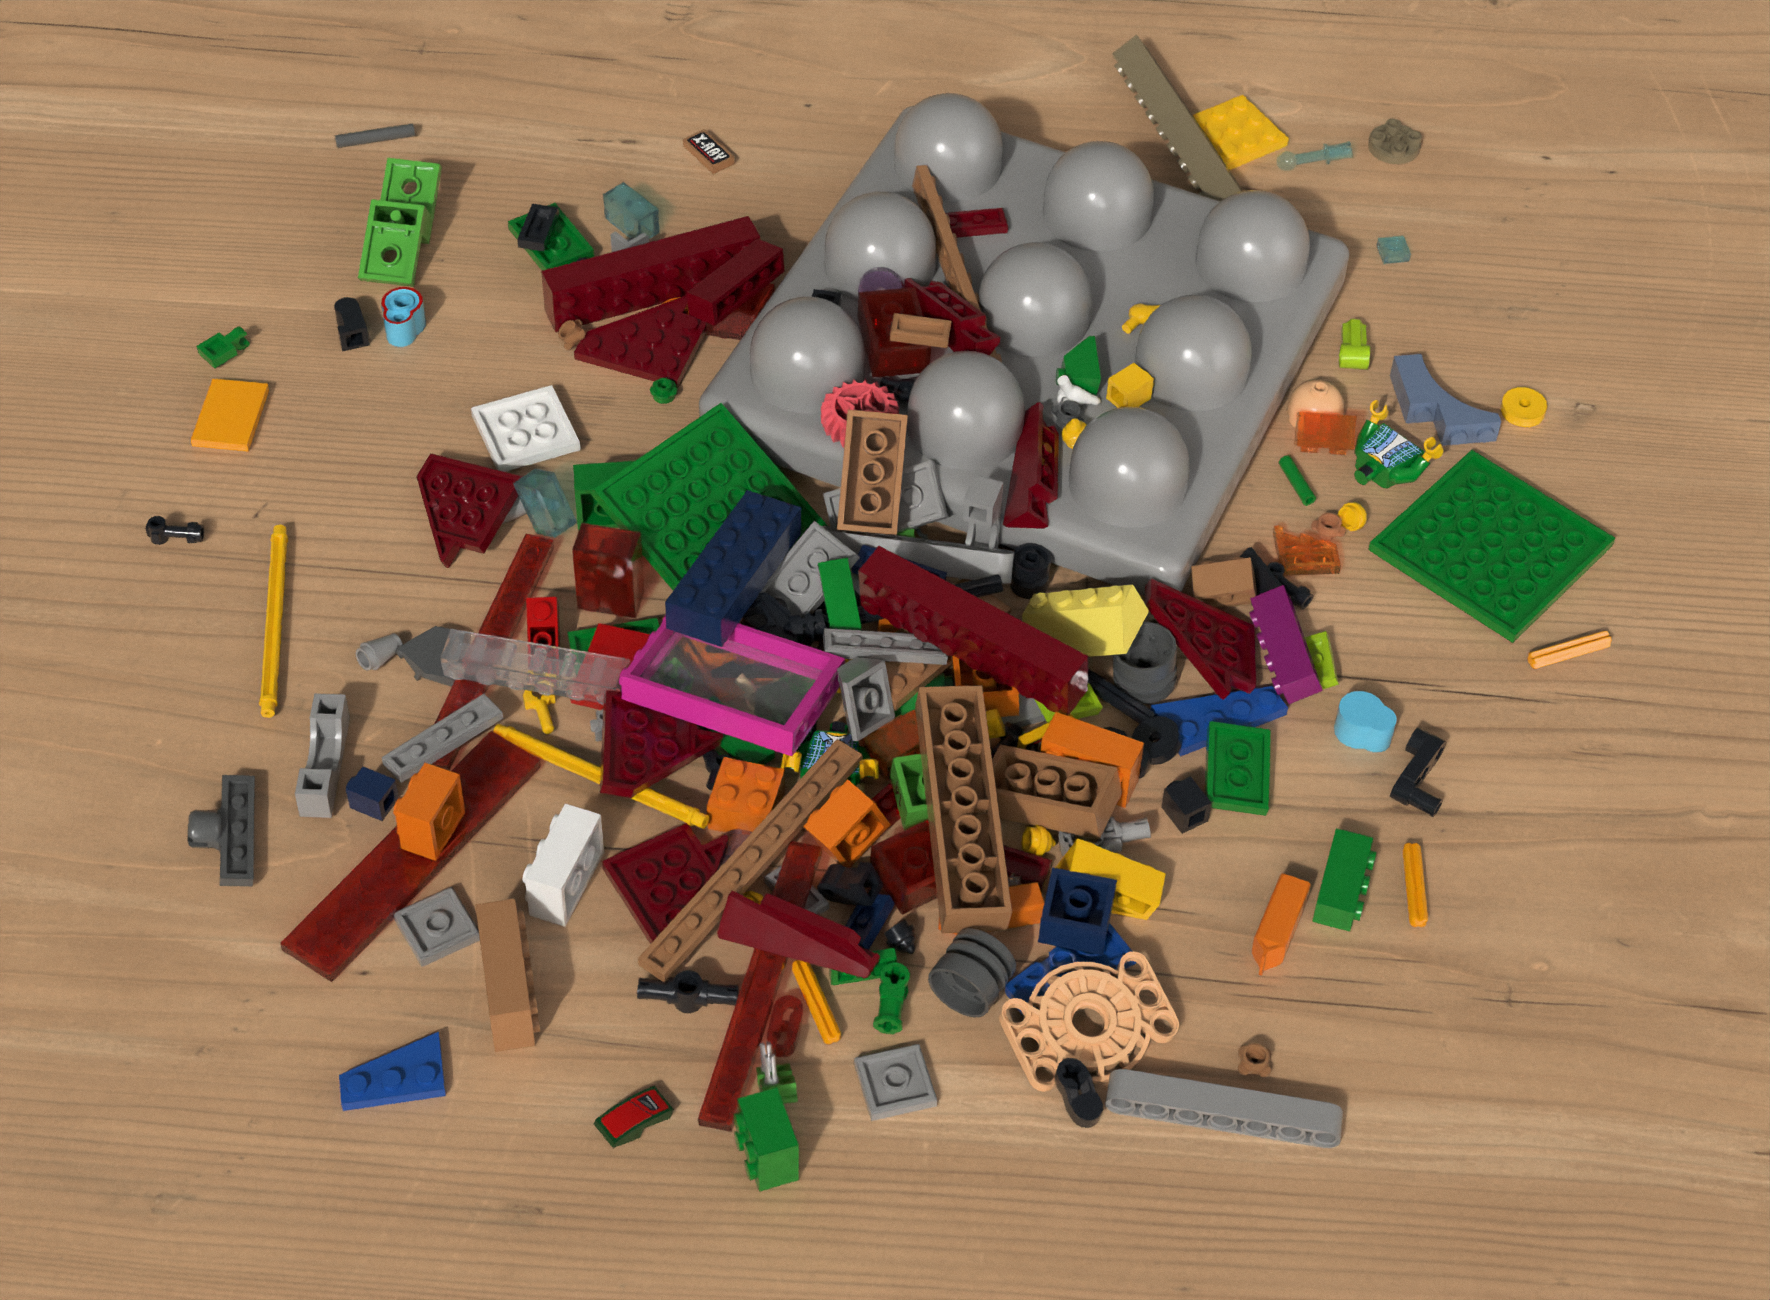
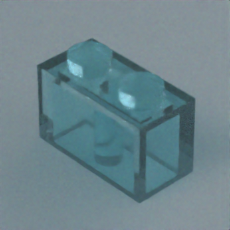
M623 182L603 194L605 219L629 238H635L642 233H646L650 239L660 233L658 208Z
M534 469L513 483L536 534L556 538L577 523L554 472Z

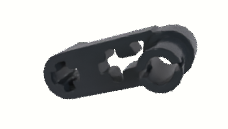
M1421 728L1414 730L1405 751L1415 756L1394 784L1390 798L1405 806L1410 804L1431 817L1437 814L1443 800L1418 787L1441 757L1446 746L1445 740Z

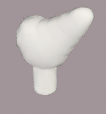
M1062 375L1058 378L1057 382L1060 386V390L1057 393L1058 403L1065 400L1074 401L1077 404L1099 405L1101 403L1100 398L1079 386L1072 385L1068 376Z

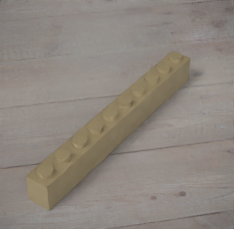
M1135 35L1112 53L1118 62L1114 66L1122 77H1128L1125 83L1133 93L1135 91L1138 92L1135 98L1143 108L1147 107L1149 109L1145 112L1153 124H1159L1156 130L1164 140L1169 139L1170 142L1166 144L1175 157L1177 155L1180 156V159L1177 160L1178 164L1185 173L1190 171L1191 175L1188 179L1197 190L1201 188L1202 192L1199 195L1222 201L1235 193L1242 192V188L1140 38Z

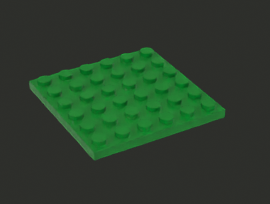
M719 403L600 484L591 493V496L672 590L676 588L747 490L801 507V535L797 541L814 521L820 526H828L722 403Z
M1471 450L1369 543L1368 550L1514 643L1613 546L1615 537Z

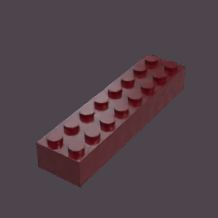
M745 216L543 270L541 275L546 315L555 333H557L560 327L569 320L575 321L579 319L582 321V325L659 305L672 298L686 296L687 291L757 238L761 240L760 235L750 217Z
M878 546L858 570L861 606L872 615L877 614L888 620L894 627L903 628L914 634L920 641L929 642L940 648L944 654L959 658L970 668L985 672L996 682L1016 688L1022 696L1037 700L1044 704L1048 710L1069 716L1088 691L1087 655L893 552Z

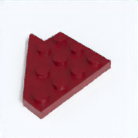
M686 295L586 331L585 337L580 340L574 351V357L578 361L650 381L668 378L673 380L678 388L709 328V323L686 314L689 310Z
M430 453L416 477L442 564L449 568L461 548L482 554L486 552L526 484L522 476Z
M1151 578L1145 586L1146 607L1158 623L1171 632L1176 640V645L1215 693L1223 700L1231 692V687L1250 694L1256 687L1254 625Z
M606 690L603 701L600 793L632 798L719 746L723 734L697 729V724L623 700L621 692Z
M685 823L602 861L603 871L650 944L721 867L729 846V838L727 835H723L702 845L690 826Z

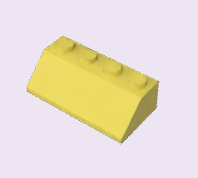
M1133 584L1115 585L1111 587L1034 594L1022 614V621L1084 653L1088 657L1127 654L1149 610Z

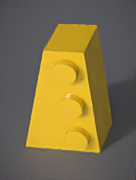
M1077 838L1055 867L1117 880L1112 914L1147 920L1160 905L1166 873L1156 870L1152 866L1126 858L1122 854L1098 847L1092 842Z

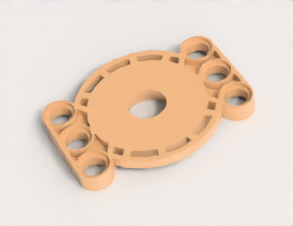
M1134 951L1123 955L1117 970L1095 962H1074L1062 965L1047 973L1038 982L1028 1003L1018 998L1009 999L1005 1002L999 1014L1000 1024L1029 1083L1033 1088L1042 1092L1050 1091L1056 1086L1054 1082L1055 1073L1059 1063L1065 1059H1077L1085 1065L1089 1073H1095V1076H1091L1093 1084L1109 1082L1110 1074L1104 1075V1071L1110 1070L1117 1065H1120L1122 1069L1132 1070L1144 1055L1150 1039L1157 1043H1168L1179 1029L1178 1018L1148 960L1141 953ZM1128 961L1138 963L1142 970L1141 974L1136 976L1128 974L1124 968V963ZM1068 972V973H1066L1065 975H1063V976H1061V977H1058V976H1057V975H1059V974H1061V973ZM1048 982L1050 986L1044 996H1037L1039 990ZM1142 990L1152 991L1156 996V1003L1151 1005L1143 1003L1140 1000L1139 992ZM1010 1008H1018L1023 1012L1024 1020L1014 1023L1007 1018L1006 1011ZM1084 1008L1093 1009L1098 1012L1104 1022L1103 1031L1094 1037L1079 1033L1072 1022L1075 1012ZM1157 1019L1167 1020L1171 1025V1032L1168 1034L1159 1033L1155 1029L1154 1021ZM1025 1037H1031L1038 1042L1039 1049L1036 1052H1027L1022 1048L1021 1040ZM1134 1047L1141 1048L1138 1055L1130 1062L1128 1056ZM1039 1067L1049 1068L1053 1072V1080L1050 1082L1040 1081L1036 1077V1069Z

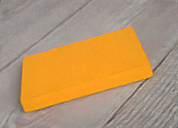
M212 378L191 437L192 446L249 452L269 393L268 384Z

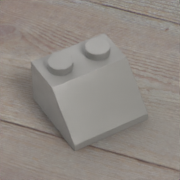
M855 657L837 668L847 726L853 741L861 740L895 718L885 660Z

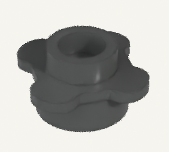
M1065 400L1059 403V405L1052 407V413L1057 419L1055 424L1060 428H1064L1073 418L1084 422V419L1080 417L1081 408L1074 401Z

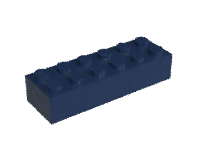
M747 490L665 601L666 629L722 647L801 535V507Z

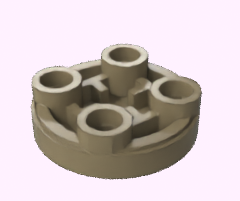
M1388 119L1386 124L1372 130L1369 136L1368 148L1374 157L1383 162L1404 164L1411 162L1418 156L1422 135L1418 131L1401 125V122L1397 119Z

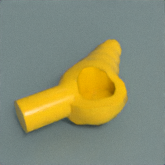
M1142 303L1133 305L1129 309V319L1122 325L1123 331L1130 334L1139 324H1144L1148 317L1161 305H1145Z

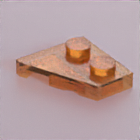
M1274 526L1273 538L1278 563L1282 564L1285 568L1283 576L1340 573L1341 564L1335 543L1317 540L1303 533H1300L1299 537L1284 533V527Z

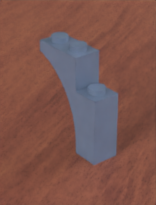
M1421 354L1394 356L1390 378L1406 424L1433 421L1442 446L1485 443L1497 440L1501 425L1498 413L1474 408L1448 394L1432 378Z

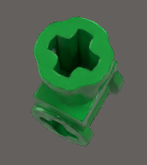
M898 962L886 964L880 972L878 1016L873 1020V1027L884 1034H896L903 1029V1022L900 1018L904 1000L908 996L910 972L906 966Z

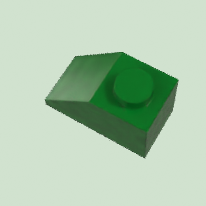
M1088 336L1064 355L1061 368L1056 369V385H1059L1057 382L1058 378L1066 375L1072 385L1079 386L1097 396L1101 375L1095 336Z

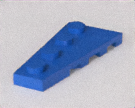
M1273 686L1256 688L1250 694L1244 691L1230 692L1224 700L1218 695L1154 704L1151 705V710L1156 713V716L1168 717L1176 723L1182 734V745L1178 752L1181 757L1206 747L1209 721L1257 727L1287 715L1288 707Z
M1109 923L1103 955L1057 946L1049 952V957L1041 963L1035 962L1010 980L1005 986V994L1009 999L1018 998L1028 1003L1038 982L1052 970L1074 962H1095L1117 970L1123 955L1132 952V950ZM1128 961L1124 963V968L1133 966L1136 962ZM1068 972L1061 973V974H1059V975H1057V976H1058V977H1061V976L1065 975V974L1068 973ZM1048 982L1039 990L1037 996H1044L1050 986Z

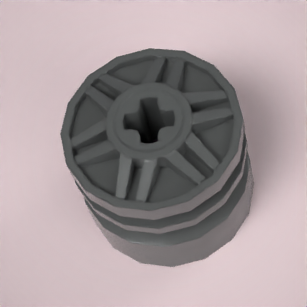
M1143 622L1127 654L1113 655L1114 685L1142 704H1152L1166 699L1174 691L1177 683L1176 640L1171 632L1159 624Z
M966 928L957 933L953 942L947 947L946 954L938 960L930 971L928 982L934 994L952 1010L973 1018L983 1017L998 998L999 992L1007 985L1008 980L1016 972V962L1007 947L994 936L982 930Z

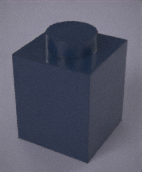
M362 767L356 776H352L346 785L349 807L380 821L385 819L399 798L395 779L366 767Z

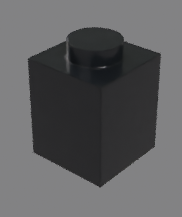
M1190 776L1181 781H1173L1164 788L1161 807L1183 834L1208 822L1212 803Z

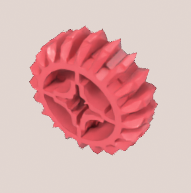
M866 378L863 383H857L853 379L851 384L843 382L842 388L834 387L832 393L826 394L821 406V424L824 427L826 436H831L833 443L840 441L844 448L848 410L899 414V405L894 397V393H889L887 386L879 388L877 381L868 384Z

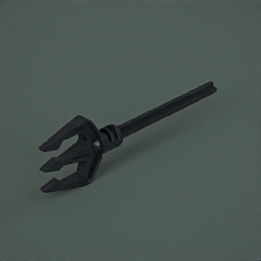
M999 574L955 584V586L976 597L1004 591ZM764 592L759 593L743 616L762 614L767 623L756 628L757 630L800 644L805 643L806 637H809L812 642L815 641L816 635L823 639L824 628L830 629L827 613H824L821 609L816 610L815 616L806 612L803 619L799 614L791 616V612L770 594ZM862 606L857 607L861 624L884 619L877 614L872 615L868 613ZM710 646L705 648L707 654H731ZM731 662L713 670L711 676L713 679H738L743 674L747 679H782L788 672L762 663L741 668Z

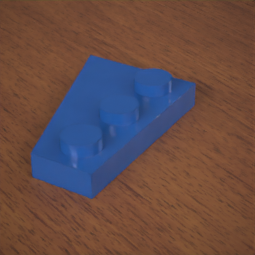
M439 1032L340 1074V1094L343 1111L446 1096Z

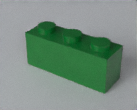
M1335 829L1312 922L1350 932L1353 919L1360 921L1364 902L1358 901L1359 894L1366 895L1370 876L1364 874L1366 869H1373L1377 853L1371 850L1373 837Z

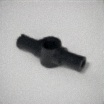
M682 971L674 978L669 977L665 982L647 978H639L637 999L667 1001V1004H674L677 1010L683 1013H694L702 1006H707L708 1004L738 1005L739 985L710 984L709 980H702L701 976L695 971Z

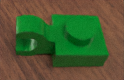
M240 326L234 328L226 336L219 332L196 346L198 354L215 369L238 355L236 349L244 350L250 345L249 341L244 338L247 332Z

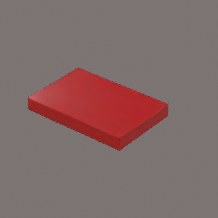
M598 623L570 696L571 703L602 710L606 690L622 693V686L619 685L620 674L625 667L628 668L632 663L636 652L639 649H643L648 642L650 634Z

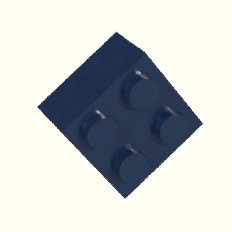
M1052 867L1040 921L1038 943L1103 955L1117 880Z

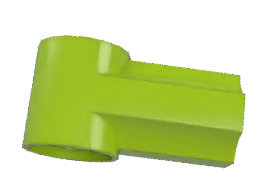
M1350 319L1342 324L1339 368L1368 370L1370 345H1367L1366 325L1361 323L1359 319Z

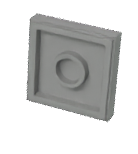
M453 887L393 913L394 921L421 967L480 941L479 930Z
M919 1044L854 1058V1066L871 1121L937 1106L936 1094Z

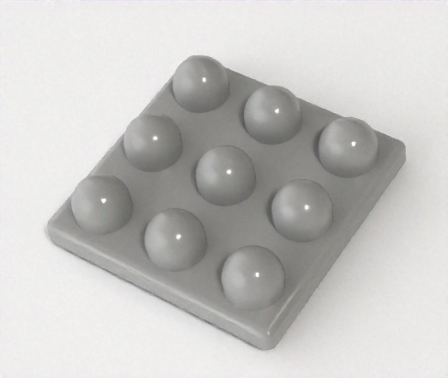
M956 93L933 95L901 112L699 399V417L719 403H722L774 464L841 488L844 448L840 441L833 443L831 436H826L824 427L821 424V406L826 394L832 393L834 387L842 388L843 382L851 384L853 379L857 383H863L866 378L868 384L877 381L879 388L883 376L898 381L901 379H916L909 395V401L896 399L899 405V414L908 415L903 468L929 460L935 462L948 518L936 522L967 533L968 522L963 521V505L973 477L977 475L1003 482L999 532L1000 545L1015 550L1022 544H1039L1050 553V563L1112 585L1133 584L1137 592L1145 596V586L1151 578L1181 592L1192 572L1191 566H1195L1344 284L1349 250L1346 244L1339 239L1308 230L1298 210L1286 199L1274 193L1263 190H1248L1235 193L1222 201H1217L1152 180L1148 169L1140 158L1131 150L1117 143L1092 141L1080 144L1064 152L1001 132L996 120L988 109L968 96ZM927 165L931 176H934L936 191L938 195L942 196L945 213L1003 208L1008 224V233L957 238V247L959 253H963L966 272L971 274L973 291L977 292L979 296V307L981 312H984L986 315L987 328L1001 337L1000 343L995 350L996 353L1001 355L1002 362L985 353L976 351L953 352L949 346L948 348L890 341L894 313L919 316L904 299L905 279L912 278L920 286H929L931 281L942 282L949 288L936 253V237L933 227L926 214L919 207L912 187L916 166ZM813 290L842 293L841 305L838 306L826 299L812 297ZM1138 303L1161 305L1148 317L1144 324H1139L1130 334L1123 331L1122 325L1129 319V309L1133 305ZM1088 336H1095L1101 375L1097 397L1100 398L1101 403L1099 405L1078 404L1081 408L1080 417L1084 419L1087 425L1078 436L1073 449H1071L1063 441V428L1055 424L1057 419L1052 413V407L1059 405L1057 393L1060 390V386L1056 385V369L1061 368L1064 355ZM1135 363L1154 378L1152 397L1139 407L1117 408L1106 399L1108 378ZM1037 402H1041L1044 406L1043 419L1047 427L1054 425L1059 433L1058 499L1050 504L1046 502L1048 527L1045 529L1008 528L1003 526L1016 445L1024 426L1025 410Z

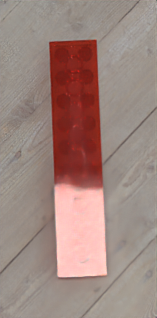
M490 731L451 770V772L460 774L465 814L437 860L435 861L401 849L396 826L280 943L282 951L328 981L333 982L394 919L395 913L405 908L541 767L540 759Z

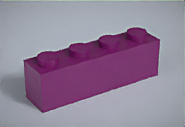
M1284 585L1250 598L1254 610L1250 611L1249 614L1255 628L1260 627L1261 632L1257 633V638L1262 649L1268 650L1269 654L1265 655L1264 659L1269 671H1275L1276 677L1271 679L1277 694H1284L1288 704L1323 691L1293 603Z

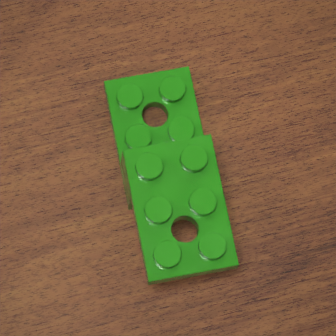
M387 158L381 199H371L358 274L360 281L414 287L421 243H430L442 171L440 164ZM409 182L417 183V189L412 194L404 193V187ZM388 250L397 251V257L392 262H385L383 260V256Z

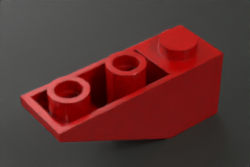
M557 597L526 598L529 685L531 688H541L540 683L542 682L550 687H560V628Z

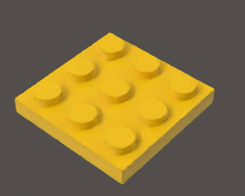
M1243 94L1193 115L1229 170L1288 145L1289 138Z

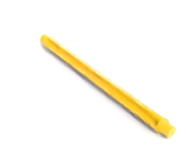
M280 524L274 526L273 534L270 538L271 559L269 565L261 694L259 699L261 715L265 718L273 717L275 715V708L278 705L281 621L288 543L287 528Z
M500 723L495 726L493 736L501 739L503 743L510 744L600 784V766L518 731L512 726L506 727ZM650 788L631 798L679 819L689 826L695 825L704 829L709 823V816L701 813L700 809L686 805Z

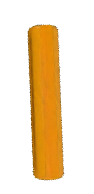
M1603 630L1531 651L1528 654L1527 660L1531 668L1537 669L1608 648L1612 638L1607 631Z
M1408 842L1404 844L1402 852L1409 923L1413 927H1424L1427 925L1428 912L1421 846L1418 843Z
M795 960L792 963V971L824 1043L830 1045L838 1042L841 1039V1031L811 964Z

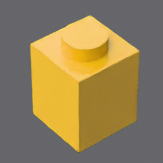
M1132 363L1108 378L1106 399L1117 408L1139 407L1151 399L1154 378L1137 364Z

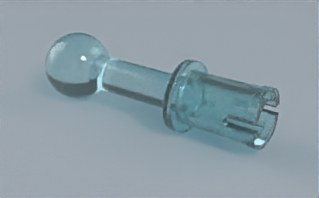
M1348 141L1330 146L1323 144V150L1296 155L1290 151H1284L1278 155L1276 164L1278 168L1284 171L1293 170L1299 164L1325 160L1326 165H1328L1330 161L1352 158L1351 143Z

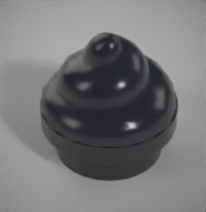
M906 919L899 922L884 933L888 939L886 944L889 948H895V950L901 953L913 954L916 948L914 943L917 938L916 928L913 924L909 925Z

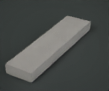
M824 628V651L845 659L858 657L889 662L947 665L948 655L944 654L940 648L933 644L920 641L914 634Z
M482 694L382 757L383 765L402 783L414 773H418L424 763H434L502 720L503 712L485 694Z

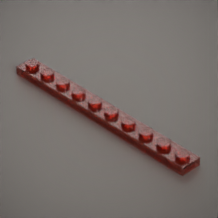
M525 534L434 724L480 695L486 694L526 609V598H531L553 552L554 540ZM461 746L431 765L450 771Z
M791 841L772 895L805 908L822 856L821 846ZM754 948L698 1116L699 1126L728 1132L733 1131L735 1124L733 1114L738 1113V1098L744 1097L789 957Z

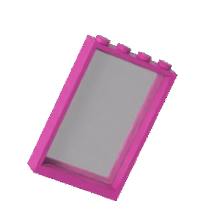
M665 615L662 624L656 632L653 631L650 634L648 642L643 649H639L636 652L634 660L629 667H625L619 677V685L622 686L623 700L793 756L840 688L837 668L845 664V658L739 623L723 646L719 647L666 629Z

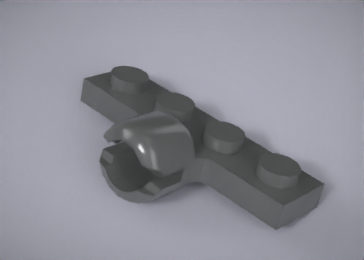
M222 775L221 808L216 811L194 810L189 814L187 836L189 846L192 848H215L219 850L220 886L253 887L255 776Z

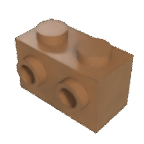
M1235 557L1229 561L1216 563L1207 561L1200 565L1191 566L1195 599L1215 608L1252 604L1250 598L1257 596L1255 572L1251 557Z

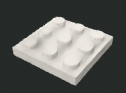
M552 385L471 408L475 424L496 469L499 471H510L581 450L580 441Z

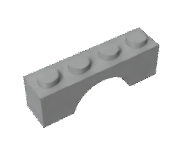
M974 475L963 505V521L968 522L965 544L998 549L1003 482Z
M314 693L310 713L308 761L306 767L299 770L295 790L300 817L332 818L350 721L346 695Z

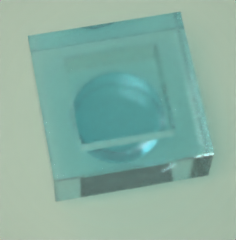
M1404 236L1378 238L1376 247L1383 264L1410 261L1411 253Z

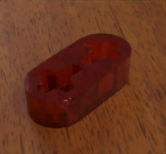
M782 996L776 1000L773 1006L767 1031V1042H770L772 1045V1054L779 1058L792 1055L797 1048L803 1022V1004L795 996ZM793 1009L789 1021L784 1020L786 1010ZM781 1032H786L784 1044H777Z

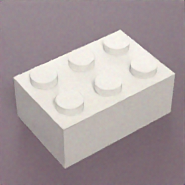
M565 804L560 814L554 815L547 838L539 842L536 858L533 864L526 866L523 874V882L526 884L525 901H528L530 916L566 926L604 854L600 814Z

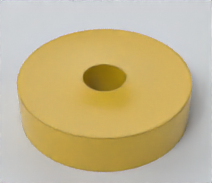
M1526 387L1508 390L1504 394L1500 406L1502 416L1511 424L1520 427H1533L1540 424L1547 410L1546 399L1539 392Z

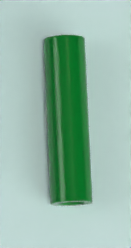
M1289 455L1282 457L1278 464L1303 505H1311L1316 500L1313 491L1292 457Z

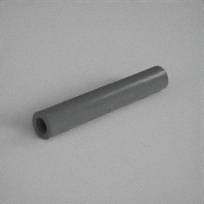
M413 123L339 134L335 135L337 148L414 137L415 131Z

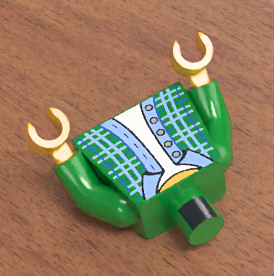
M1374 400L1370 405L1372 416L1370 420L1366 419L1356 440L1354 454L1357 457L1355 464L1357 470L1354 472V477L1361 485H1366L1372 480L1385 489L1395 484L1413 483L1431 464L1429 462L1431 458L1437 459L1443 455V447L1439 444L1434 450H1431L1435 446L1436 440L1434 437H1429L1424 442L1425 451H1423L1385 423L1377 425L1379 420H1384L1388 416L1389 411L1387 405H1385L1382 412H1375L1379 402Z
M839 721L832 722L829 731L818 730L814 732L812 739L804 742L793 756L783 754L781 768L790 767L795 772H799L800 768L801 779L838 739L863 754V759L859 762V766L847 778L851 783L856 786L860 783V779H864V777L873 776L875 779L879 778V762L872 759L865 747L859 746V741L852 740L851 734H848V726Z

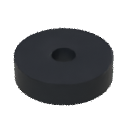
M1155 716L1144 720L1135 728L1131 737L1132 739L1144 742L1143 749L1150 754L1152 759L1150 765H1158L1171 760L1179 752L1182 745V734L1176 723L1164 716Z

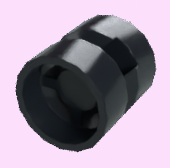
M1026 543L1014 550L1010 587L1018 597L1031 599L1034 594L1046 593L1051 555L1046 548L1036 543Z

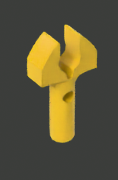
M541 682L542 696L539 700L532 695L531 686L529 685L523 693L525 710L535 709L543 733L550 734L555 729L548 709L550 704L556 703L553 688Z

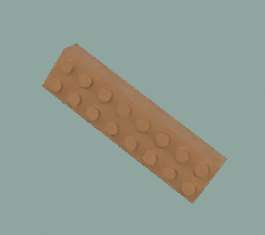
M982 685L919 687L915 711L941 932L958 933L966 928L978 929L984 932L1007 931L1012 908Z

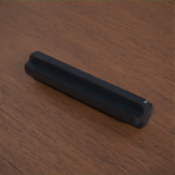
M1088 668V683L1097 696L1139 724L1148 718L1156 716L1154 711Z

